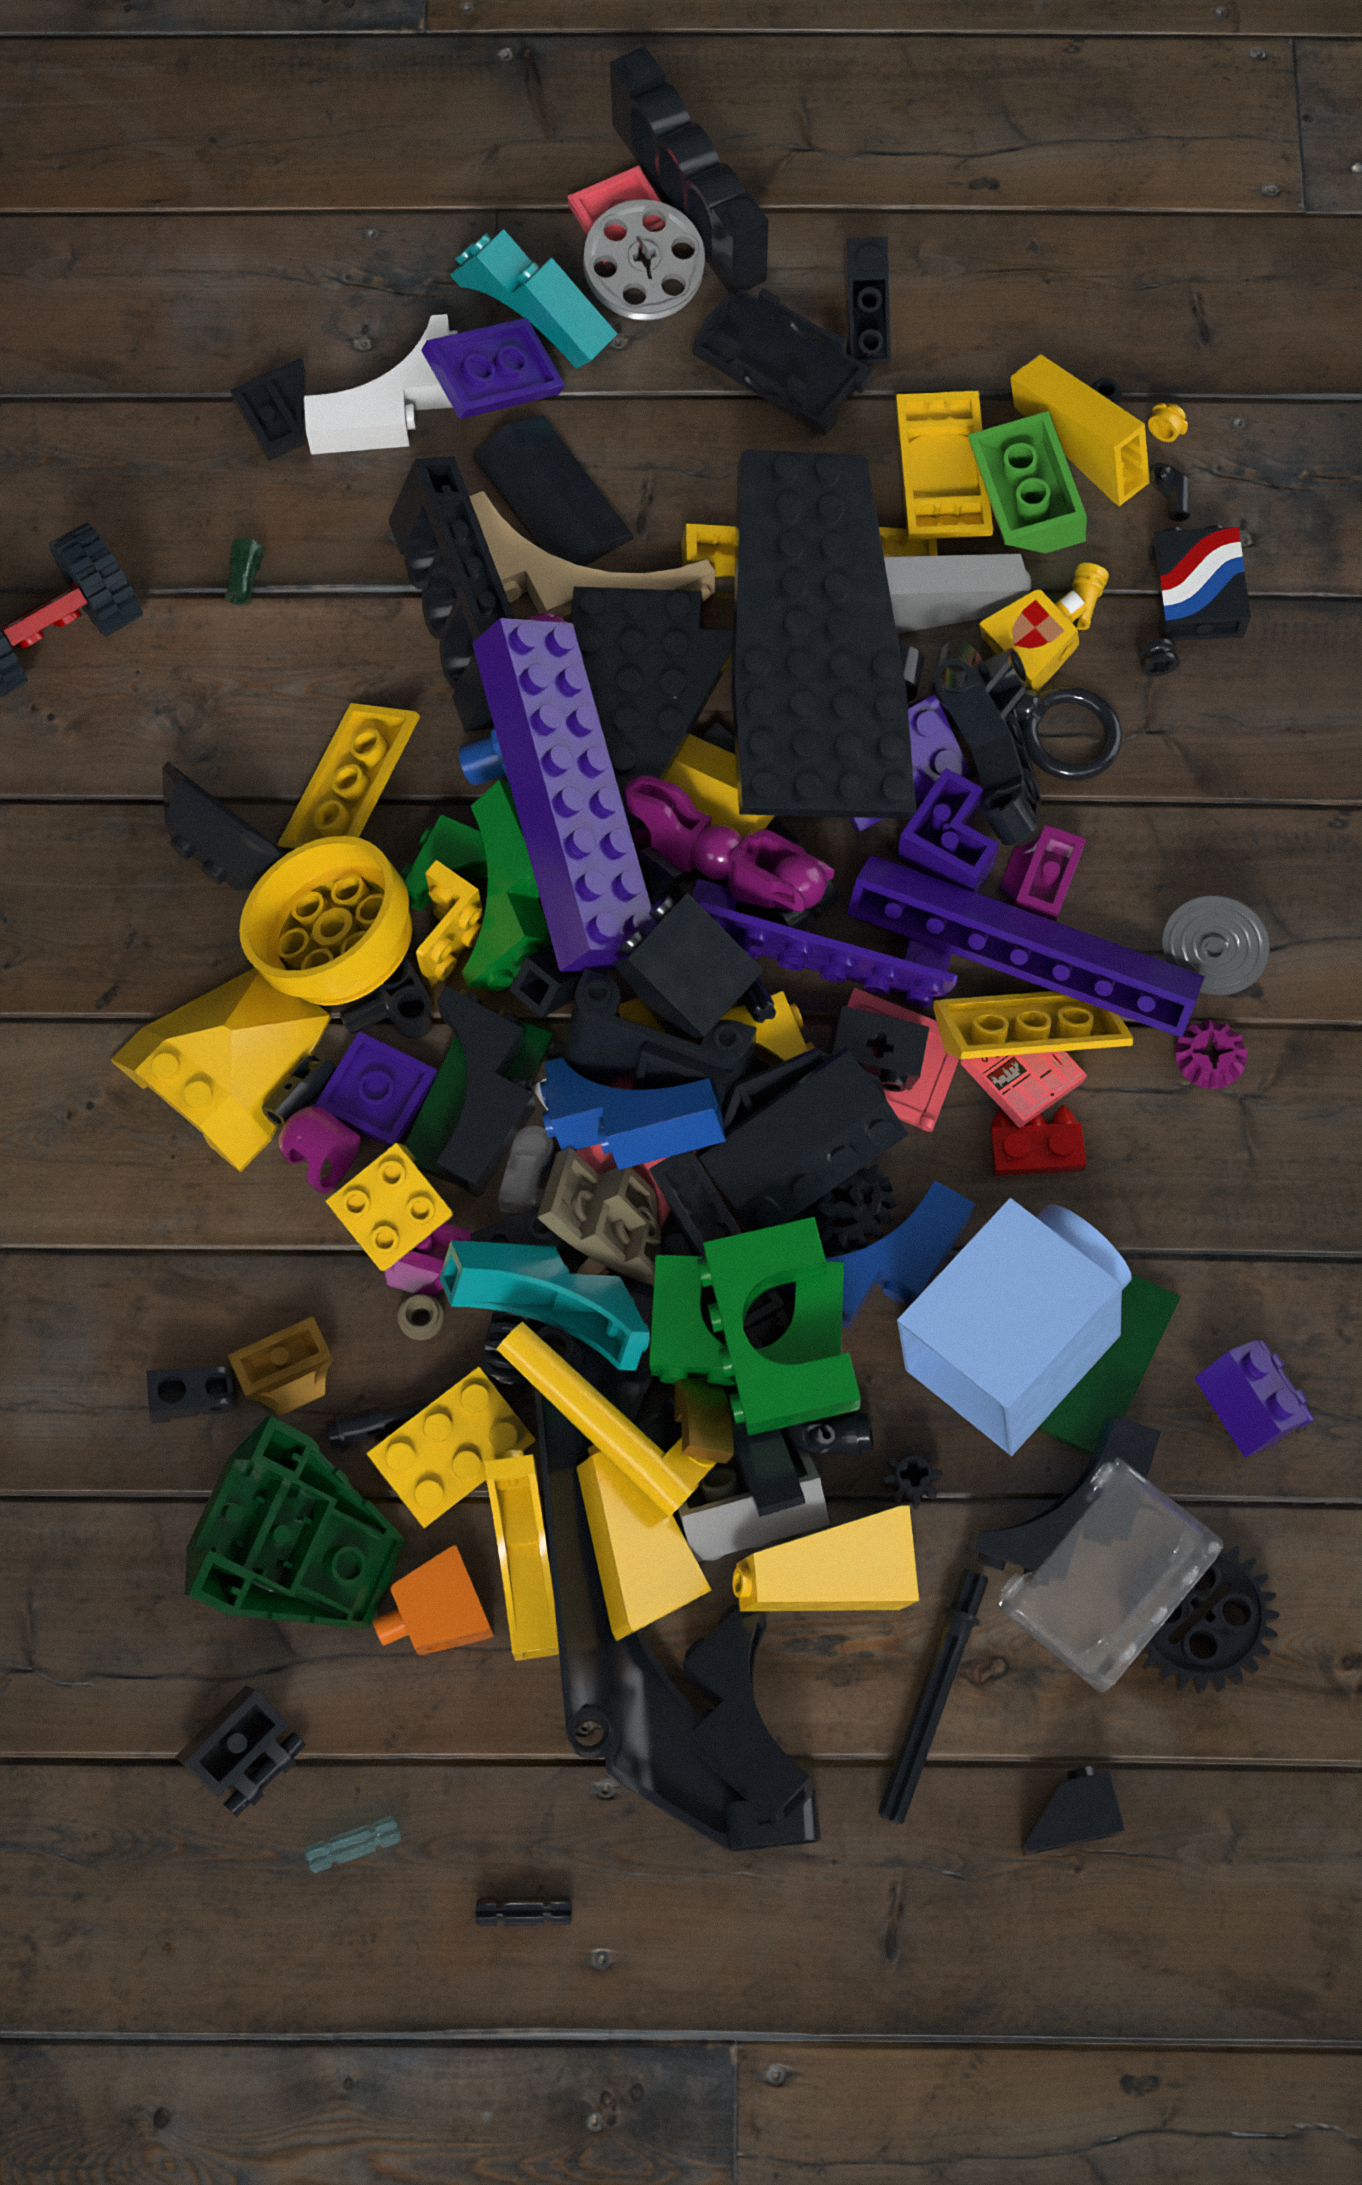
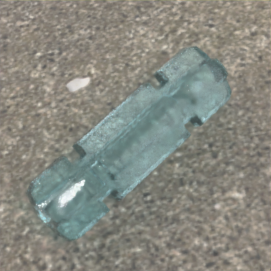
M388 1816L375 1821V1826L369 1828L366 1824L329 1838V1843L325 1844L323 1841L307 1846L304 1852L309 1869L313 1873H318L331 1868V1863L337 1862L340 1865L375 1852V1847L381 1845L383 1848L399 1843L401 1841V1833L397 1821L394 1817Z

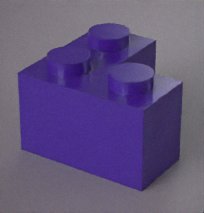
M945 767L900 835L897 857L931 877L977 893L995 866L999 848L998 842L969 827L979 812L983 788Z

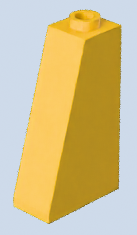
M1041 354L1027 365L1022 366L1010 377L1014 407L1025 418L1049 411L1064 455L1116 505L1120 507L1150 483L1145 423Z
M593 1445L587 1449L590 1457L577 1466V1472L611 1631L615 1640L618 1641L710 1592L711 1588L673 1515L669 1517L608 1457Z
M898 1506L753 1553L736 1563L737 1568L733 1573L732 1580L734 1594L736 1597H739L740 1611L901 1610L919 1601L910 1506Z

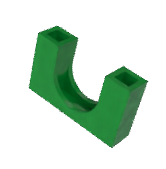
M815 1217L703 1242L705 1258L697 1259L703 1287L712 1286L716 1303L707 1304L713 1331L723 1330L727 1348L718 1350L724 1377L734 1376L738 1394L729 1395L735 1423L745 1422L749 1436L860 1410L861 1397L849 1352L801 1364L788 1365L776 1363L765 1358L752 1347L743 1329L748 1309L754 1300L766 1290L778 1285L826 1274V1260Z
M656 1255L649 1363L652 1376H660L661 1382L675 1384V1381L679 1379L707 1378L708 1384L718 1386L734 1385V1376L724 1377L718 1352L719 1349L727 1348V1346L718 1341L709 1332L702 1318L703 1285L697 1259H702L703 1257ZM826 1261L825 1275L796 1281L795 1311L790 1326L774 1343L764 1348L755 1349L759 1354L773 1362L788 1365L801 1364L841 1354L844 1262Z

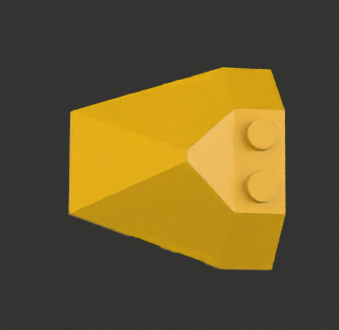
M253 968L141 1028L111 1058V1061L142 1089L148 1086L201 1131L207 1144L241 1173L270 1143L278 1128L264 1115L262 1106L290 1076L300 1059L304 1055L314 1054L330 1022L331 1016L317 1004L310 1003L301 997H294L278 991L256 968Z

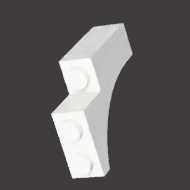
M448 314L431 315L421 340L411 353L381 377L364 385L337 393L304 396L306 434L311 454L408 447V430L416 429L415 411L453 408L421 351L427 340L458 333V330L450 331Z

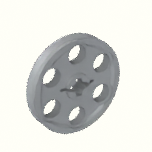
M645 199L620 203L604 212L595 221L587 235L584 246L583 267L588 286L601 304L620 316L642 321L668 317L681 310L692 300L702 281L705 251L700 234L683 213L668 204ZM651 215L658 216L664 221L665 227L661 231L650 232L643 226V220ZM610 225H620L624 228L627 235L620 241H611L604 235V230ZM639 242L642 254L644 253L647 259H651L649 278L646 267L643 266L641 261H637ZM677 243H687L694 250V254L688 259H679L673 255L671 248ZM600 261H609L615 265L617 271L613 276L603 278L596 274L594 266ZM667 279H677L683 284L684 291L679 295L671 296L664 292L661 285ZM637 288L645 294L646 298L641 304L631 305L624 300L623 293L627 289Z

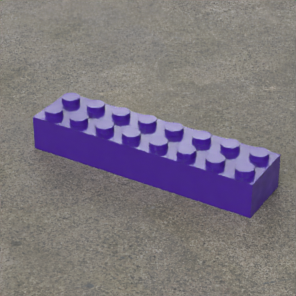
M500 618L475 640L472 645L559 971H584L585 968L591 971L618 970L613 961L623 952L619 948L620 943L634 929L639 928L641 931L652 920L648 915L652 908L573 623Z

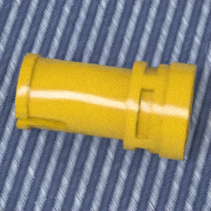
M1093 563L1077 565L1074 573L1072 589L1080 596L1087 607V611L1079 617L1076 625L1077 630H1086L1090 627L1097 599L1102 596L1109 578V573L1106 569Z

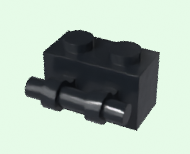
M245 1685L175 1757L209 1792L217 1797L232 1784L236 1791L223 1805L237 1818L249 1804L255 1806L264 1797L262 1791L281 1771L286 1774L296 1763L293 1759L306 1744L297 1734L292 1732L279 1745L275 1739L289 1723L256 1689ZM264 1752L268 1758L247 1777L243 1772Z

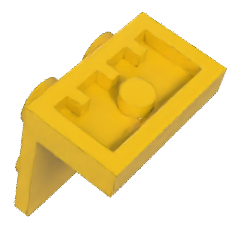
M437 860L426 871L425 875L433 906L432 911L440 920V923L416 951L423 983L429 988H432L439 979L442 981L446 980L457 965L458 959L456 958L466 946L471 948L476 944L484 919L479 889Z
M395 1143L325 1201L381 1271H387L453 1216L451 1208L414 1164L417 1159L405 1145Z

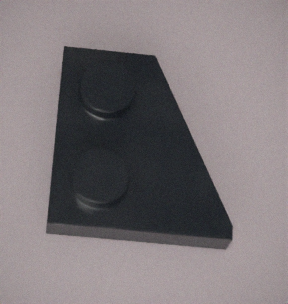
M302 358L230 390L234 403L268 461L306 444L304 407L306 369Z

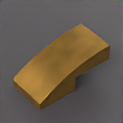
M691 1378L675 1381L674 1421L682 1423V1455L726 1464L734 1455L731 1413L723 1387Z

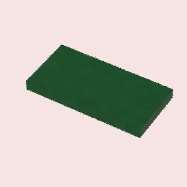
M518 1020L524 1030L526 1045L504 1078L507 1079L508 1076L517 1077L531 1088L553 1041V1033ZM456 1036L405 1143V1146L417 1159L414 1164L421 1172L447 1182L449 1181L440 1176L436 1161L455 1132L462 1114L467 1090L466 1058Z
M1131 1273V1281L1122 1290L1121 1336L1040 1424L1037 1430L1092 1456L1105 1418L1113 1416L1124 1418L1181 1297Z

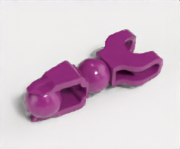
M640 776L631 780L625 786V809L641 819L648 827V829L641 828L636 830L632 836L636 854L638 855L642 849L651 846L682 871L689 873L696 866L697 870L708 879L721 881L728 879L727 886L730 887V896L734 900L765 908L778 907L787 911H804L821 901L827 887L826 881L834 877V870L828 864L806 854L804 848L770 830H759L754 834L749 833L743 838L731 826L719 824L711 826L712 817L699 812L694 807L689 796L673 783L651 776Z

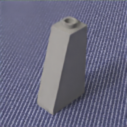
M1021 554L884 557L897 634L987 618L1029 594L1031 591V577L1029 572L1025 570Z

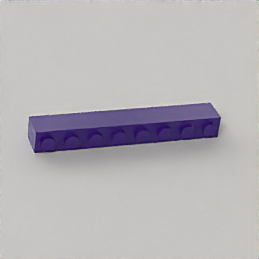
M870 855L857 877L846 913L857 919L1181 1038L1205 976L874 855Z

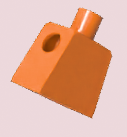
M456 1545L444 1550L390 1586V1590L398 1608L372 1619L382 1646L409 1635L418 1655H426L486 1640L494 1636Z

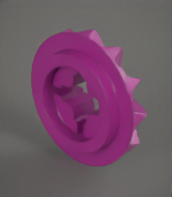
M1207 1019L1202 1023L1191 1024L1184 1031L1182 1038L1179 1037L1175 1047L1177 1067L1181 1074L1196 1086L1206 1089L1224 1088L1234 1083L1245 1069L1248 1050L1245 1049L1242 1042V1034H1236L1229 1028L1227 1022L1219 1024ZM1209 1039L1214 1044L1215 1050L1226 1053L1219 1055L1214 1069L1209 1056L1198 1053L1205 1051Z

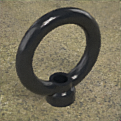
M1061 686L1046 690L1039 695L1028 688L1015 708L1030 759L1041 770L1051 776L1070 781L1091 779L1106 771L1114 763L1120 752L1122 728L1118 716L1107 701L1090 690L1075 686ZM1072 703L1092 711L1101 721L1105 732V742L1100 753L1095 758L1084 763H1067L1050 755L1041 744L1038 736V725L1049 708L1058 704Z

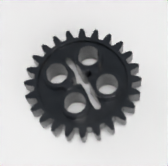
M1197 1534L1193 1540L1192 1547L1188 1548L1183 1537L1178 1536L1174 1541V1552L1163 1542L1160 1543L1156 1548L1159 1560L1146 1553L1141 1559V1563L1147 1572L1133 1569L1129 1575L1138 1587H1125L1122 1592L1124 1597L1133 1601V1604L1123 1606L1120 1610V1615L1133 1618V1623H1130L1122 1630L1123 1635H1137L1139 1639L1130 1649V1652L1133 1654L1145 1651L1149 1655L1142 1666L1144 1670L1151 1668L1155 1664L1161 1667L1158 1677L1159 1682L1162 1683L1170 1674L1177 1676L1176 1687L1179 1691L1186 1686L1189 1680H1193L1197 1694H1201L1205 1691L1207 1681L1210 1680L1215 1690L1221 1692L1225 1689V1676L1236 1686L1244 1681L1240 1667L1254 1674L1259 1669V1666L1253 1656L1265 1659L1271 1653L1261 1641H1273L1278 1634L1266 1626V1623L1273 1622L1280 1617L1279 1612L1266 1609V1604L1273 1601L1277 1595L1275 1592H1262L1260 1588L1269 1576L1261 1574L1254 1577L1250 1571L1254 1567L1256 1559L1251 1558L1243 1564L1237 1560L1240 1547L1236 1545L1226 1554L1222 1552V1538L1219 1537L1210 1548H1205L1202 1534ZM1197 1569L1204 1572L1209 1578V1589L1201 1591L1192 1587L1188 1582V1571ZM1222 1584H1228L1230 1591L1177 1643L1171 1644L1168 1640L1169 1636L1187 1620L1194 1609L1199 1608ZM1163 1601L1172 1605L1176 1610V1622L1164 1623L1160 1621L1154 1613V1604ZM1232 1604L1239 1607L1244 1614V1624L1234 1626L1226 1622L1222 1613L1223 1605ZM1197 1636L1205 1639L1211 1647V1657L1200 1659L1194 1656L1189 1649V1638Z

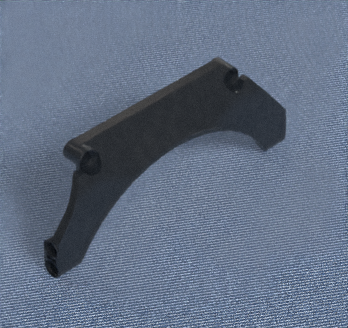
M739 1228L742 1233L748 1232L746 1229ZM684 1232L664 1237L662 1242L655 1247L656 1255L697 1256ZM623 1275L621 1279L627 1291L633 1297L635 1306L643 1322L647 1324L650 1333L648 1348L642 1352L636 1370H618L597 1350L570 1335L560 1326H545L539 1329L536 1334L546 1344L556 1343L562 1345L566 1349L562 1358L636 1425L644 1402L659 1377L652 1376L649 1365L654 1286ZM712 1286L703 1287V1321L709 1316L707 1304L716 1303ZM534 1387L565 1725L570 1747L577 1755L583 1758H605L606 1774L610 1778L725 1851L758 1850L821 1841L815 1789L812 1788L813 1795L779 1830L695 1754L690 1734L693 1732V1724L700 1714L674 1685L654 1654L643 1629L641 1628L618 1641L615 1640L611 1631L577 1472V1466L590 1457L587 1449L594 1444ZM587 1721L596 1722L603 1728V1736L600 1741L590 1746L579 1743L575 1738L578 1727Z

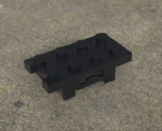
M764 288L759 292L758 299L742 289H739L736 294L728 293L705 319L698 338L692 344V354L824 436L837 423L838 413L836 411L842 403L851 397L855 391L861 394L873 379V370L846 354V338L831 329L827 332L783 304L780 305V298ZM788 318L794 320L795 323H789ZM802 331L810 335L816 334L819 337H821L824 340V342L822 343L821 340L812 338L803 333Z

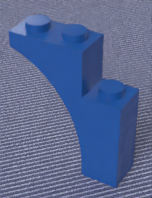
M563 1058L545 1062L546 1081L540 1082V1089L548 1110L542 1112V1118L548 1137L556 1136L561 1150L571 1147L575 1151L601 1144L604 1154L612 1153L618 1170L726 1142L721 1109L709 1078L675 1087L629 1090L612 1088L585 1079L572 1070Z
M934 1181L917 1209L893 1232L863 1249L845 1255L825 1258L828 1262H844L842 1325L848 1329L850 1328L876 1284L883 1287L881 1289L882 1292L891 1300L899 1304H905L906 1302L912 1304L933 1281L969 1222L975 1203L941 1183ZM796 1281L775 1286V1289L782 1298L795 1303Z

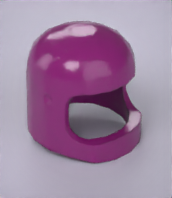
M318 1106L304 1107L295 1112L283 1125L278 1138L279 1151L291 1165L299 1164L307 1159L309 1166L306 1176L307 1183L321 1194L328 1193L338 1186L353 1164L361 1144L360 1136L330 1112ZM327 1158L332 1163V1171L330 1175L320 1179L321 1168Z

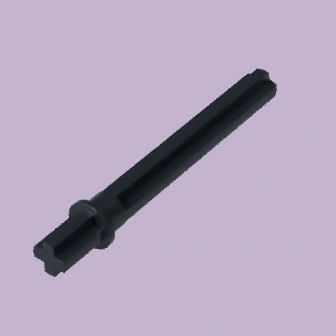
M963 1569L950 1608L945 1607L942 1613L946 1618L940 1632L941 1634L878 1810L880 1817L889 1822L902 1824L905 1821L965 1646L968 1643L973 1627H978L980 1624V1620L976 1618L989 1581L988 1577L983 1574Z

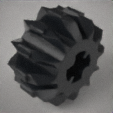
M495 1310L484 1341L483 1369L489 1379L499 1380V1383L509 1385L514 1383L525 1385L528 1382L496 1349L522 1321L535 1333L542 1328L543 1322Z

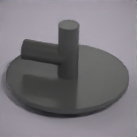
M1207 894L1184 902L1172 913L1163 932L1162 947L1166 962L1205 976L1200 989L1201 993L1229 995L1244 990L1260 977L1269 959L1270 939L1262 919L1247 904L1230 896Z

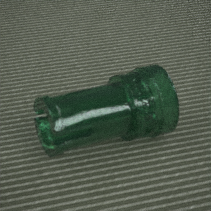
M239 538L233 540L231 544V557L229 560L231 571L224 597L226 600H230L232 604L244 606L252 602L256 572L261 568L265 548L257 541Z

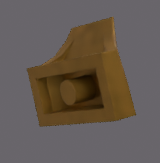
M314 1316L228 1355L248 1400L260 1401L279 1416L326 1395L327 1370L333 1362V1358Z

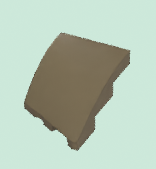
M571 1147L556 1153L537 1218L555 1234L593 1260L618 1273L654 1286L655 1246L662 1242L660 1226L657 1221L656 1191L632 1167L618 1170V1167L599 1175Z

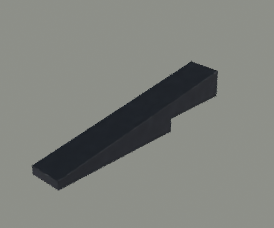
M693 1150L670 1156L649 1168L653 1179L697 1256L705 1258L703 1242L742 1234ZM775 1287L759 1295L747 1311L743 1329L754 1349L764 1348L777 1341L791 1324V1319L783 1308L785 1303Z

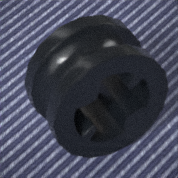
M1157 639L1139 648L1138 656L1141 661H1144L1141 665L1144 675L1162 676L1179 667L1180 660L1178 655L1174 654L1177 647L1173 640Z

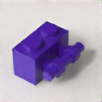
M1257 1339L1229 1350L1194 1378L1245 1458L1273 1446L1296 1428L1302 1429L1315 1420L1306 1406L1309 1400L1301 1389L1296 1390L1283 1370L1286 1365L1279 1354L1273 1355L1265 1341L1258 1342Z

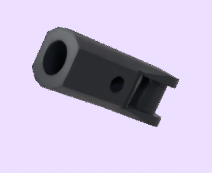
M311 1054L304 1055L290 1076L262 1106L263 1113L273 1125L282 1128L290 1116L298 1110L307 1107L313 1098L324 1090L336 1070L335 1064L329 1060H321L319 1062V1059Z

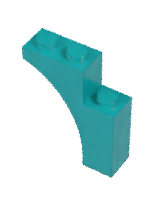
M504 229L492 238L486 232L455 258L460 265L450 276L460 287L488 294L509 306L524 318H527L532 325L557 347L575 369L592 361L617 335L616 331L552 258L538 266L535 261L532 262Z
M450 1241L439 1279L451 1306L503 1311L531 1318L548 1325L560 1326L570 1335L597 1350L618 1370H636L642 1352L648 1348L650 1333L647 1324L643 1322L635 1306L633 1297L627 1291L620 1276L570 1274L568 1267L564 1265L555 1246Z

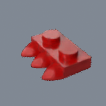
M1061 1105L1057 1110L1052 1124H1047L1043 1115L1039 1114L1020 1129L1002 1109L994 1116L990 1126L994 1176L1085 1170L1086 1157L1082 1122L1078 1123L1075 1115L1065 1105Z

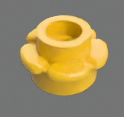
M1159 403L1153 407L1152 411L1154 413L1148 420V427L1157 439L1164 442H1172L1180 434L1186 433L1188 423L1185 420L1184 411L1178 405Z

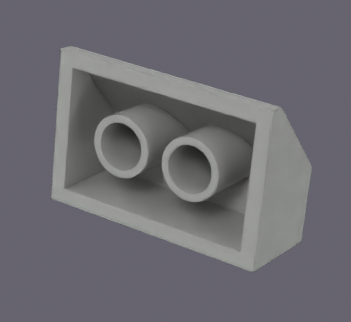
M783 1435L806 1503L759 1517L734 1456L726 1464L717 1462L698 1483L697 1489L676 1510L682 1534L697 1563L705 1560H717L729 1553L750 1547H762L771 1541L796 1534H808L817 1528L830 1525L820 1476L809 1452L790 1447Z

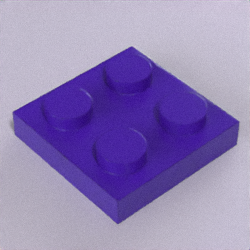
M359 1031L314 1106L324 1108L350 1129L390 1148L402 1139L428 1095L438 1071Z

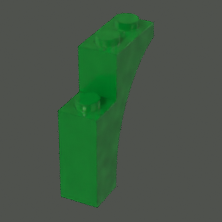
M498 780L471 805L485 847L488 887L481 931L474 950L462 970L467 987L489 990L491 992H499L509 987L517 976L525 958L552 943L546 918L537 899L540 896L510 783Z
M440 815L434 828L429 826L423 833L419 844L420 853L414 864L409 862L401 874L408 892L409 907L420 912L431 903L425 873L436 860L467 882L487 878V860L481 832Z

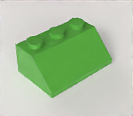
M1049 411L968 434V440L1005 545L1049 553L1086 542L1087 516Z

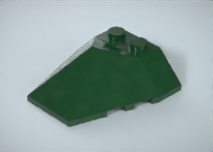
M266 1416L227 1459L187 1545L185 1595L230 1616L369 1629L407 1541L369 1500H365L354 1489L340 1468H335L319 1451L320 1447L310 1436L272 1416Z

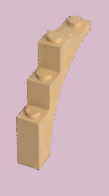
M484 491L469 496L509 603L518 599L521 594L528 592L539 614H553L570 623L574 586L702 591V603L710 595L715 594V571L708 559L677 569L650 573L607 572L578 566L545 552L522 537L499 515Z

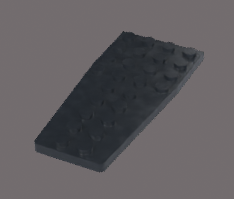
M748 449L742 453L738 462L732 708L739 815L911 819L916 813L906 685L867 459L862 455Z

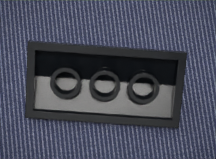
M544 415L507 423L474 454L475 461L539 548L545 552L578 566L585 567L633 539L631 531Z

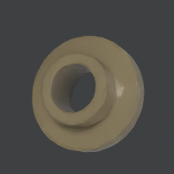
M426 1294L413 1295L401 1304L397 1315L398 1324L402 1332L409 1338L427 1340L441 1330L444 1322V1312L440 1303L432 1296ZM419 1312H426L430 1315L428 1322L424 1325H417L413 1322V1317Z

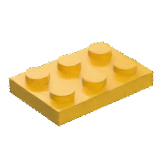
M477 1367L367 1452L366 1455L424 1529L486 1480L484 1461L495 1460L494 1455L499 1452L508 1450L524 1451L536 1439L481 1368Z

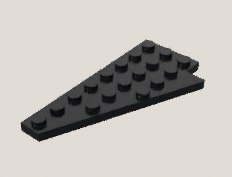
M574 586L570 623H573L631 836H633L641 819L625 809V786L628 782L640 776L665 779L732 659L733 630L700 629L702 591Z

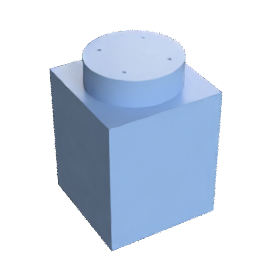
M1009 1198L897 1319L905 1370L1010 1456H1013L1121 1336L1122 1290L1131 1281L1130 1270L1115 1247L1098 1230L1072 1211L1059 1205L1048 1204L1035 1217L1013 1199Z

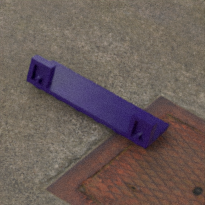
M698 878L694 884L691 897L753 959L765 956L778 960L777 964L789 970L801 971L803 968L818 971L820 972V977L831 982L844 983L846 980L860 983L863 984L865 991L877 995H887L889 992L906 997V1002L919 1007H930L931 1004L934 1005V1000H942L957 983L958 975L947 972L952 954L950 952L909 940L905 946L903 959L736 912L737 900L732 899L730 896L729 887Z

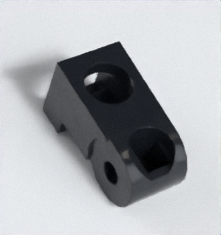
M202 1367L146 1371L151 1423L170 1422L171 1418L198 1416V1414H222L237 1408L233 1369L227 1367Z

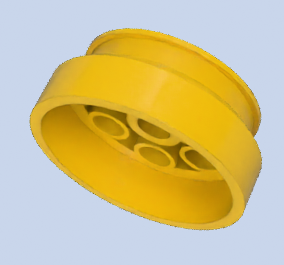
M331 836L311 841L279 859L256 883L241 915L239 929L241 946L248 960L278 991L294 997H301L317 1005L349 1003L369 994L382 985L395 972L406 955L412 936V918L409 911L406 885L383 852L369 841L353 836Z

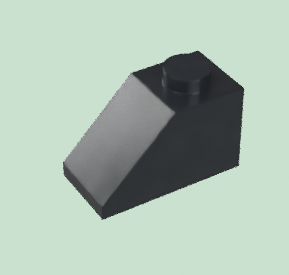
M1088 1766L1066 1772L1068 1780L1062 1781L1056 1787L1022 1844L1023 1856L1119 1836L1123 1833L1125 1828L1110 1771L1097 1774L1095 1766Z

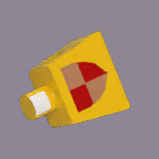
M1034 590L980 622L982 639L995 654L1013 648L1021 658L1026 671V688L1038 693L1077 649L1079 645L1078 630L1072 622L1085 613L1087 607L1080 596L1073 590L1055 604L1042 590Z

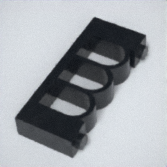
M643 46L610 62L612 123L614 129L666 204L683 213L696 227L703 242L705 260L728 293L736 294L739 289L747 291L767 281L769 220L750 193L744 191L735 172L727 164H720L718 154L706 131L696 122L691 123L683 100L676 89L670 83L665 82V73L648 49Z
M455 457L415 459L388 521L401 555H404L408 576L413 586L418 590L422 589L421 600L425 623L430 634L435 639H440L439 649L442 669L449 685L455 689L452 698L464 731L493 729L494 723L472 643L498 619H515Z

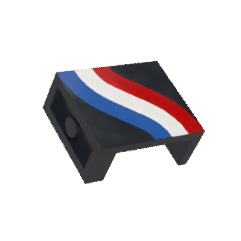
M1212 525L1204 529L1183 530L1178 527H1171L1162 531H1154L1148 554L1149 560H1156L1162 602V613L1158 624L1159 639L1182 641L1244 637L1251 613L1239 527L1225 528L1221 525Z

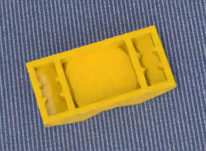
M979 391L896 394L898 453L901 464L903 510L908 540L992 536L993 524L990 500L968 440V434L983 430Z

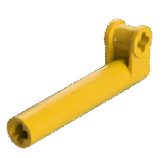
M523 1321L497 1347L496 1350L669 1517L697 1489L698 1483L717 1463L715 1461L682 1455V1437L665 1453Z

